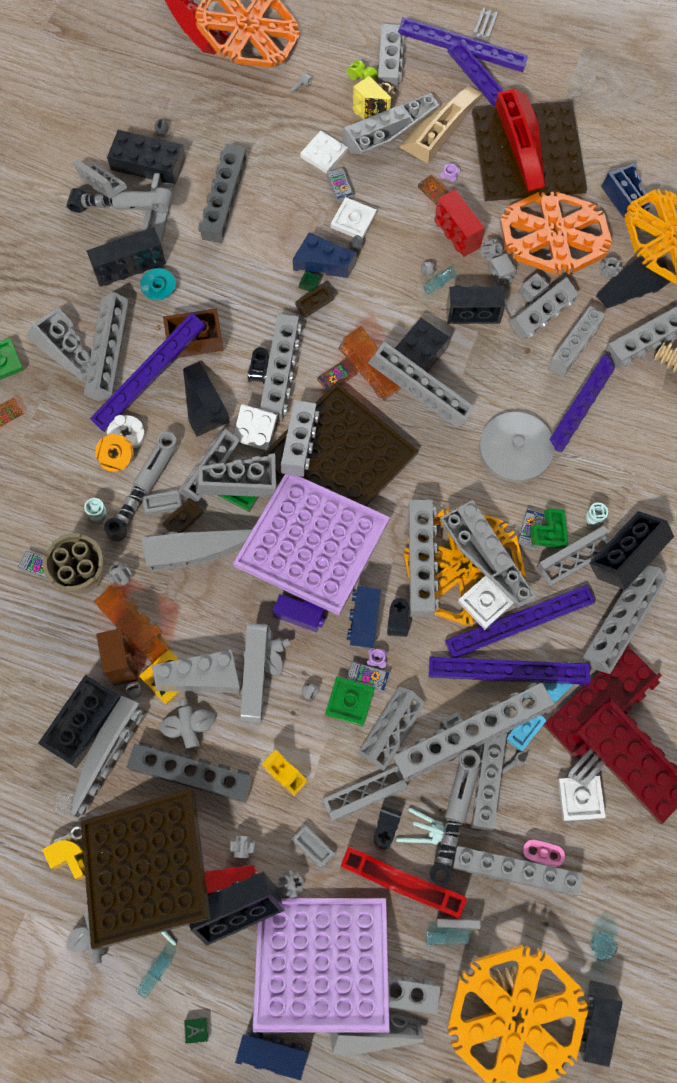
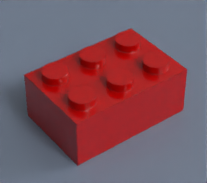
M454 189L438 198L434 220L436 225L442 228L446 238L452 241L455 250L465 257L481 248L485 227L458 192Z

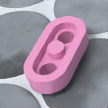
M529 840L522 848L525 859L534 863L557 867L565 860L564 851L557 845L538 840ZM530 847L536 849L535 855L530 854ZM550 853L556 854V860L550 859Z

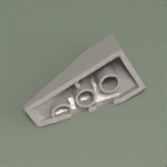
M57 307L32 324L27 336L40 350L80 380H83L88 374L90 358L83 349L79 336L75 334L71 320Z
M398 1014L389 1015V1033L330 1032L333 1054L341 1055L363 1054L422 1043L424 1041L420 1021Z

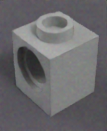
M507 254L490 260L489 271L497 286L509 284L514 280L516 269Z
M536 273L521 285L519 295L528 304H531L548 290L549 284L545 278Z

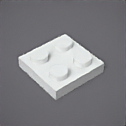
M320 131L300 153V156L327 174L348 152V147Z
M345 197L331 222V228L352 237L357 235L363 240L377 214V210Z
M242 404L234 436L240 439L239 443L266 451L270 447L278 414Z
M486 575L458 599V603L484 630L514 604Z
M595 776L586 788L572 778L558 779L563 821L606 818L600 776Z

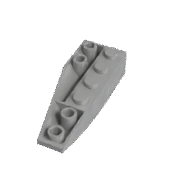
M429 93L344 127L342 142L348 147L351 154H364L391 143L436 110L439 104L433 95Z
M473 500L440 518L459 550L519 608L536 599L535 594Z
M253 528L232 531L168 532L166 535L160 536L157 534L147 535L145 538H141L147 569L149 572L184 568L228 556L242 549Z
M121 696L100 729L81 771L71 811L72 815L79 818L80 815L86 813L89 808L88 802L92 796L95 797L98 794L103 778L106 779L110 775L113 762L115 760L118 761L123 753V746L133 738V730L143 722L145 711L139 703Z

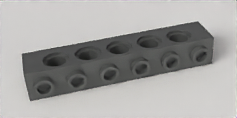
M226 144L224 151L222 150L220 153L221 162L220 165L217 164L216 178L212 180V191L208 193L207 197L208 205L204 207L203 221H200L198 227L202 240L217 243L223 242L247 160L246 147Z
M141 742L140 745L134 744L127 764V768L130 771L247 803L253 783V777L249 776L250 772L238 769V772L230 771L229 766L219 764L216 767L210 765V761L199 758V761L191 760L190 755L180 753L179 756L173 755L169 749H152L153 745ZM150 756H157V762L154 765L147 764ZM175 761L177 763L176 768L173 771H168L167 764ZM189 767H196V773L193 776L186 775V770ZM209 772L216 773V778L212 782L205 780ZM232 777L236 780V783L233 787L228 788L225 786V781Z

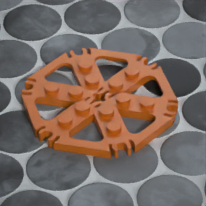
M202 0L195 12L198 30L219 56L223 52L222 58L228 55L231 57V63L235 59L234 64L268 68L276 67L277 61L280 64L285 63L299 38L300 32L297 31L298 22L280 0H252L247 9L239 0ZM212 1H217L227 13L207 11V8ZM269 8H273L283 20L263 17ZM209 30L230 31L232 34L225 44L220 45L210 34ZM268 36L285 38L288 44L281 51ZM249 40L262 55L263 59L244 58L241 55Z
M539 192L508 206L500 219L505 251L507 250L508 254L514 252L513 259H516L517 262L552 274L557 272L560 275L562 269L566 270L567 274H570L571 269L575 273L605 258L608 250H610L612 240L605 213L602 215V210L596 212L597 206L593 205V203L560 192H556L555 196L554 192H551L550 196H546L542 192L541 197ZM565 201L568 204L580 206L581 210L562 218L559 202ZM536 202L540 205L542 218L522 212L520 209ZM594 223H599L602 235L594 236L579 230ZM510 226L531 234L520 239H514L511 236ZM549 246L552 260L547 261L530 254ZM569 246L591 254L578 260L573 259Z

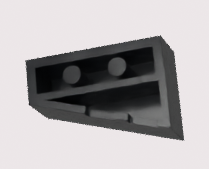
M592 980L589 982L587 996L588 1013L585 1018L579 1048L584 1062L610 1067L623 1004L614 985Z

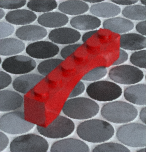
M349 846L340 866L345 871L456 919H460L467 900L465 896L403 872Z

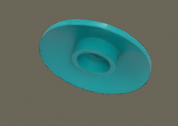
M162 268L147 271L140 281L142 293L151 300L166 299L174 292L176 287L175 278L172 273Z

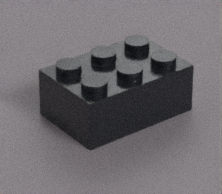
M456 285L449 287L446 304L447 324H500L505 308L504 286Z
M420 318L394 349L428 373L447 350L450 337Z

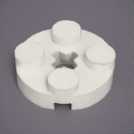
M129 415L116 416L108 426L107 435H123L122 432L128 430L131 434L126 435V438L133 443V449L140 447L145 439V432L141 421Z

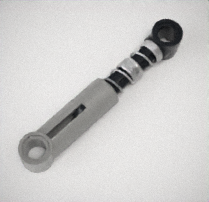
M72 188L66 207L75 213H82L83 209L91 206L93 208H109L112 206L118 210H155L159 213H167L173 194L168 189L157 188L156 191L120 192L109 199L102 193L92 195L79 188Z
M163 432L158 436L157 444L132 483L134 488L131 489V494L125 498L122 509H119L118 514L105 522L104 530L110 540L118 542L125 538L129 517L131 514H134L133 511H136L140 505L139 501L142 500V496L149 494L171 456L177 452L178 444L173 433ZM166 442H172L169 446H164ZM114 527H120L117 532H111Z
M465 750L459 757V765L445 815L448 821L445 824L447 827L446 832L442 836L441 851H438L440 855L437 857L436 862H434L433 867H431L429 874L431 881L442 887L448 885L452 880V855L455 853L454 848L458 844L459 838L457 836L460 834V825L466 822L478 771L481 766L479 755L473 750ZM467 757L476 759L473 766L470 767L464 764ZM466 772H467V773H468V776H467V780H466V784H465V788H464V792H463V791H461V790H462L463 782H464L465 775H466ZM439 869H444L447 873L443 881H438L435 877Z

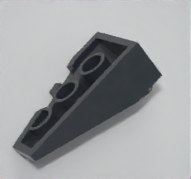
M639 256L596 294V297L607 308H611L630 299L640 298L651 292H658L671 281L647 268L646 266L649 262L643 264L642 262L645 258ZM663 257L659 258L656 261L658 266L668 270L665 259Z
M198 362L184 368L188 421L196 437L230 423L228 412L201 363Z

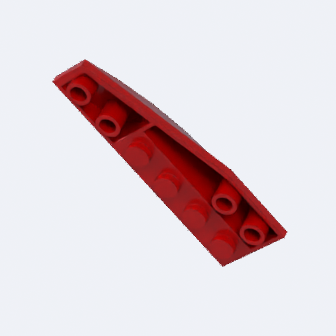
M165 0L179 26L203 53L216 54L217 52L197 28L195 12L199 5L193 0ZM209 30L210 34L220 45L225 44L230 37L228 31Z
M514 88L498 92L495 107L528 192L544 188L545 181L539 123L527 94Z

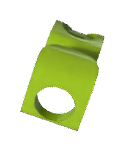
M356 60L346 69L348 76L352 80H356L359 77L361 80H364L370 76L376 83L378 82L377 70L373 67L366 68L365 64L360 60Z

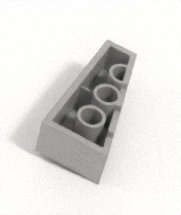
M275 453L268 454L265 457L257 456L243 461L240 459L226 464L218 463L198 467L196 494L272 497L276 490Z
M232 650L152 665L156 691L239 694L240 687Z

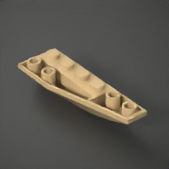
M467 86L421 120L402 142L400 148L428 164L483 93L471 86Z

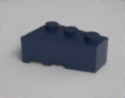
M636 163L609 172L601 186L623 218H625V214L628 212L626 209L629 204L646 194L645 189H642L640 184L641 177L636 172ZM647 203L643 205L641 208L648 211L650 208V204Z
M309 232L292 259L293 271L306 270L314 274L315 272L326 273L328 276L348 278L356 265V253Z
M358 585L357 590L353 589L352 601H355V608L350 610L349 621H353L352 629L348 628L347 640H350V645L374 648L381 588Z
M250 1029V1033L245 1032L242 1035L235 1063L240 1065L245 1063L254 1066L255 1069H265L274 1072V1074L301 1080L308 1055L305 1045L297 1042H292V1045L283 1043V1038L273 1035L271 1039L262 1037L263 1032H253V1029Z

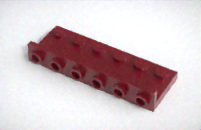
M627 646L610 674L600 671L590 681L589 685H585L543 726L573 758L577 755L582 757L590 748L575 731L605 701L612 700L618 702L623 707V712L627 715L633 709L630 706L635 701L637 703L641 702L647 696L644 692L648 688L653 690L661 683L658 679L662 675L660 673L656 674Z
M612 700L605 701L575 733L659 824H663L677 809V765L666 759L664 751L654 746L650 736L643 731L641 732L637 727V722L623 712V707L618 702Z

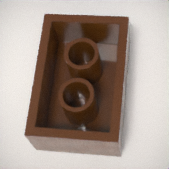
M217 308L163 316L166 339L191 313L206 325L176 358L224 351Z
M121 628L97 633L96 637L103 673L110 682L117 686L138 681L137 674H140L139 666L133 658V655H136V651L131 639H128L127 633L124 634Z

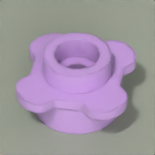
M446 164L440 176L443 179L446 178L454 182L457 179V174L460 173V169L454 164Z
M369 649L367 665L370 667L378 666L381 669L385 668L387 651L385 649Z

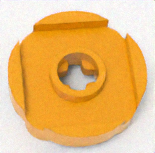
M120 434L107 435L99 440L96 445V458L105 470L111 472L124 470L133 460V443ZM116 448L119 454L114 458L110 452Z

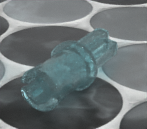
M449 267L441 274H436L432 280L424 284V291L430 294L439 287H444L445 283L456 277L455 272L448 275L453 269Z
M445 929L443 932L427 931V946L446 945V947H449V945L468 944L469 933L468 931H448V929Z
M160 954L153 967L146 971L148 974L140 983L136 992L146 998L156 983L161 981V976L172 961L163 954Z

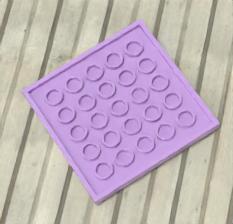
M285 474L233 562V566L340 616L389 523L390 517L302 477Z
M281 898L285 911L258 923L253 1032L389 1033L386 898Z

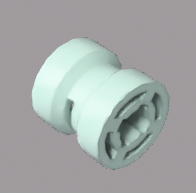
M91 498L85 503L84 508L90 520L100 522L105 519L107 510L100 499Z
M602 503L591 505L586 514L587 523L593 527L602 525L608 515L607 507Z

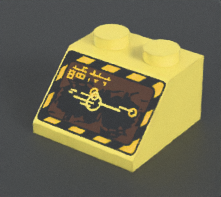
M370 76L353 86V111L363 120L390 109L391 97Z

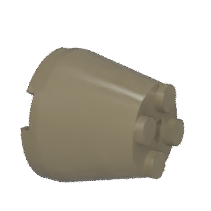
M69 533L58 537L52 542V545L43 557V570L53 586L65 592L86 594L99 587L101 583L104 555L95 540L80 533Z

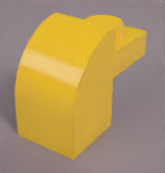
M276 749L261 764L266 769V772L293 796L308 782L300 771L293 767Z
M58 841L42 849L51 869L56 870L68 863L76 880L85 878L84 861L82 858H78L83 855L82 847L70 841Z

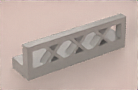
M80 160L73 163L80 178L109 199L127 188L123 181L96 163L89 167Z
M154 173L150 191H156L157 188H165L173 194L174 185L161 182L160 174ZM146 210L141 231L154 227L162 245L169 210L167 213Z
M605 526L539 563L537 569L549 587L589 565L590 561L595 557L593 553L598 554L600 552L594 549L595 543L602 540L606 546L609 542L606 538L608 530ZM581 551L591 552L590 558L588 560L579 559V553ZM565 560L574 561V568L571 570L562 568L563 562ZM550 569L558 570V577L551 580L546 571Z
M398 687L359 750L358 755L372 762L380 770L385 771L425 705V702L412 690ZM414 699L417 702L415 708L410 711V703ZM402 717H405V724L400 728L399 721ZM395 734V741L389 745L390 736ZM384 751L385 757L380 763L376 759L380 752Z
M396 766L322 800L333 823L405 791L408 786ZM395 772L399 782L393 785L385 784L386 777ZM374 782L381 785L379 791L375 793L366 792L369 783ZM355 790L362 793L361 798L357 801L351 802L347 800L351 791ZM338 799L343 801L341 808L332 811L328 802Z

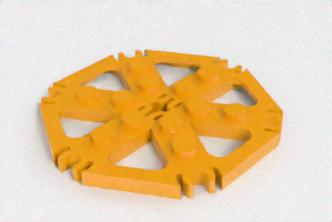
M654 189L631 202L626 209L628 212L625 214L624 219L634 253L640 251L636 256H643L645 260L642 263L647 264L649 262L646 266L647 268L677 285V213L675 206L677 207V195L667 190L661 194L660 189ZM647 203H653L659 218L641 207ZM635 226L650 233L656 239L647 244H640ZM670 252L676 275L665 268L659 267L656 261Z
M449 508L446 509V514L450 513ZM444 509L436 515V518H433V525H443L440 518L445 515ZM483 514L503 547L511 550L513 562L525 579L526 574L517 535L512 538L514 531L510 533L504 532V529L508 526L507 523L503 524L504 521ZM448 531L450 549L437 545V554H434V561H437L438 567L443 569L434 576V580H438V592H435V599L438 600L457 584L460 597H462L485 576L476 566L473 567L474 564L459 550ZM423 536L418 538L420 542H427L424 541ZM405 547L403 556L409 582V548ZM426 555L418 556L422 561L428 560ZM460 562H462V563H466V562L468 563V562H469V564H468V566H467L468 569L463 568V569H460V570H459V568H460V566H461V563H460ZM426 592L419 593V596L421 598L425 599L429 597L428 593ZM439 607L438 611L434 613L436 616L467 627L468 624L473 626L472 619L474 618L464 608L460 614H455Z
M523 945L474 959L480 967L477 968L473 962H470L471 968L474 969L473 973L469 975L464 970L462 971V975L467 981L461 979L460 976L458 977L447 1023L449 1036L453 1034L458 1035L456 1040L451 1041L454 1051L486 1083H492V1080L493 1083H500L501 1081L505 1083H545L561 1078V1075L555 1071L556 1069L561 1074H566L562 1067L564 1062H568L571 1066L574 1065L569 1055L577 1060L584 1022L588 1013L587 1003L585 1001L577 1002V998L583 996L584 992L581 986L544 950L542 955L540 948H537L536 954L533 956L530 955L531 948L528 945L525 948ZM514 960L518 965L510 995L489 974V970L494 965ZM542 970H551L565 984L564 991L535 999ZM468 992H475L494 1011L465 1021L460 1018L464 998ZM520 1011V1015L523 1019L518 1020V1022L515 1025V1021L512 1018V1016H517V1013H519ZM572 1016L575 1019V1026L571 1042L567 1046H562L541 1025ZM500 1037L494 1067L486 1069L470 1053V1049L475 1044ZM525 1041L547 1063V1068L544 1072L522 1078L518 1076L517 1071Z

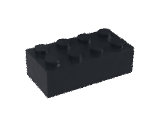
M117 130L107 155L110 170L153 180L154 173L160 174L161 182L175 185L185 160L183 144Z
M154 227L86 250L100 287L108 286L113 282L125 280L130 276L142 274L147 270L159 268L166 264L162 245Z
M637 511L589 564L597 579L626 590L675 536L667 520Z
M85 674L38 744L77 769L121 697Z
M263 871L255 873L243 881L235 882L228 888L213 892L208 896L211 919L190 924L189 927L208 946L285 910L277 886Z

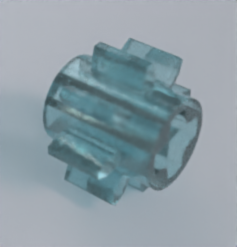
M599 932V934H595L592 937L590 947L595 952V957L604 960V958L609 960V958L615 956L618 945L613 940L614 935L607 932Z

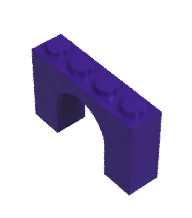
M279 594L272 611L273 617L317 632L319 627L323 628L326 620L324 616L326 609L311 602L298 601Z

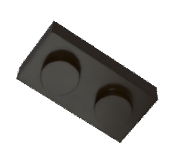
M322 284L295 301V306L307 318L332 302L334 295L325 284Z
M189 498L162 525L169 532L183 533L204 512Z

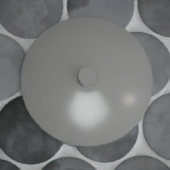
M523 412L504 413L492 419L484 428L479 443L480 456L486 468L496 477L513 483L528 482L538 478L549 467L554 455V446L550 441L552 434L541 420Z

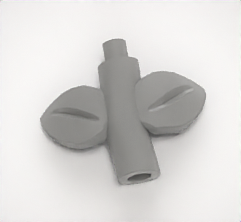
M269 626L265 672L272 675H280L283 663L279 652L284 651L285 647L290 646L288 638L273 640V632Z
M188 699L180 700L179 717L173 715L164 719L159 725V729L169 738H176L182 735L186 749L199 747L196 732H206L215 721V714L208 710L193 712L192 706L188 704Z
M87 910L84 912L87 928L78 927L69 934L67 949L76 953L88 950L89 956H92L93 965L102 963L101 954H104V948L98 950L91 949Z

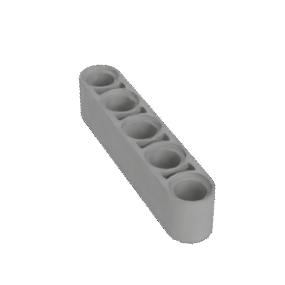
M247 624L241 722H262L268 625Z

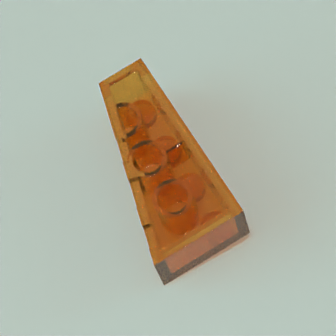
M362 326L343 338L338 349L370 384L379 398L386 401L402 389L368 364L378 347Z
M110 586L93 602L116 627L121 628L124 634L127 633L128 639H131L136 648L142 654L144 653L153 664L168 649L171 650L161 636L163 631L156 624L152 626L149 623L151 621L144 612L140 614L137 611L139 608L133 601L127 602L125 600L127 596L120 589L116 591Z

